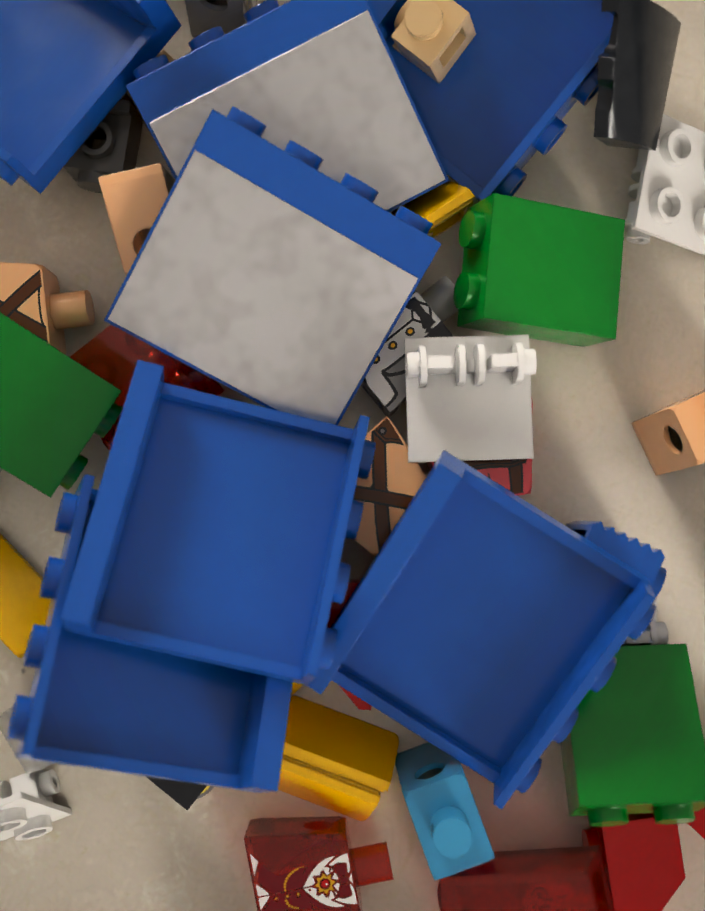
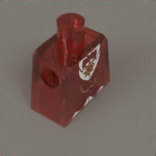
M345 817L257 818L249 821L244 842L257 911H362L360 886L394 880L387 841L352 848Z

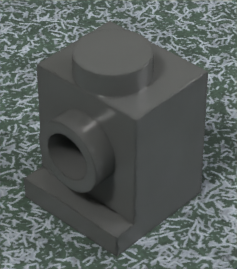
M120 99L65 164L64 168L77 182L79 187L91 192L102 193L98 177L136 168L143 122L131 100ZM94 139L106 140L102 147L93 149Z

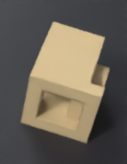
M407 0L395 18L394 27L396 30L391 37L394 40L392 47L440 84L475 37L476 31L470 13L454 0Z

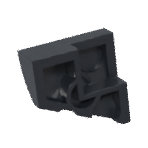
M602 0V11L611 12L614 19L609 45H607L598 59V99L595 109L594 137L607 146L656 151L681 23L668 10L650 0Z

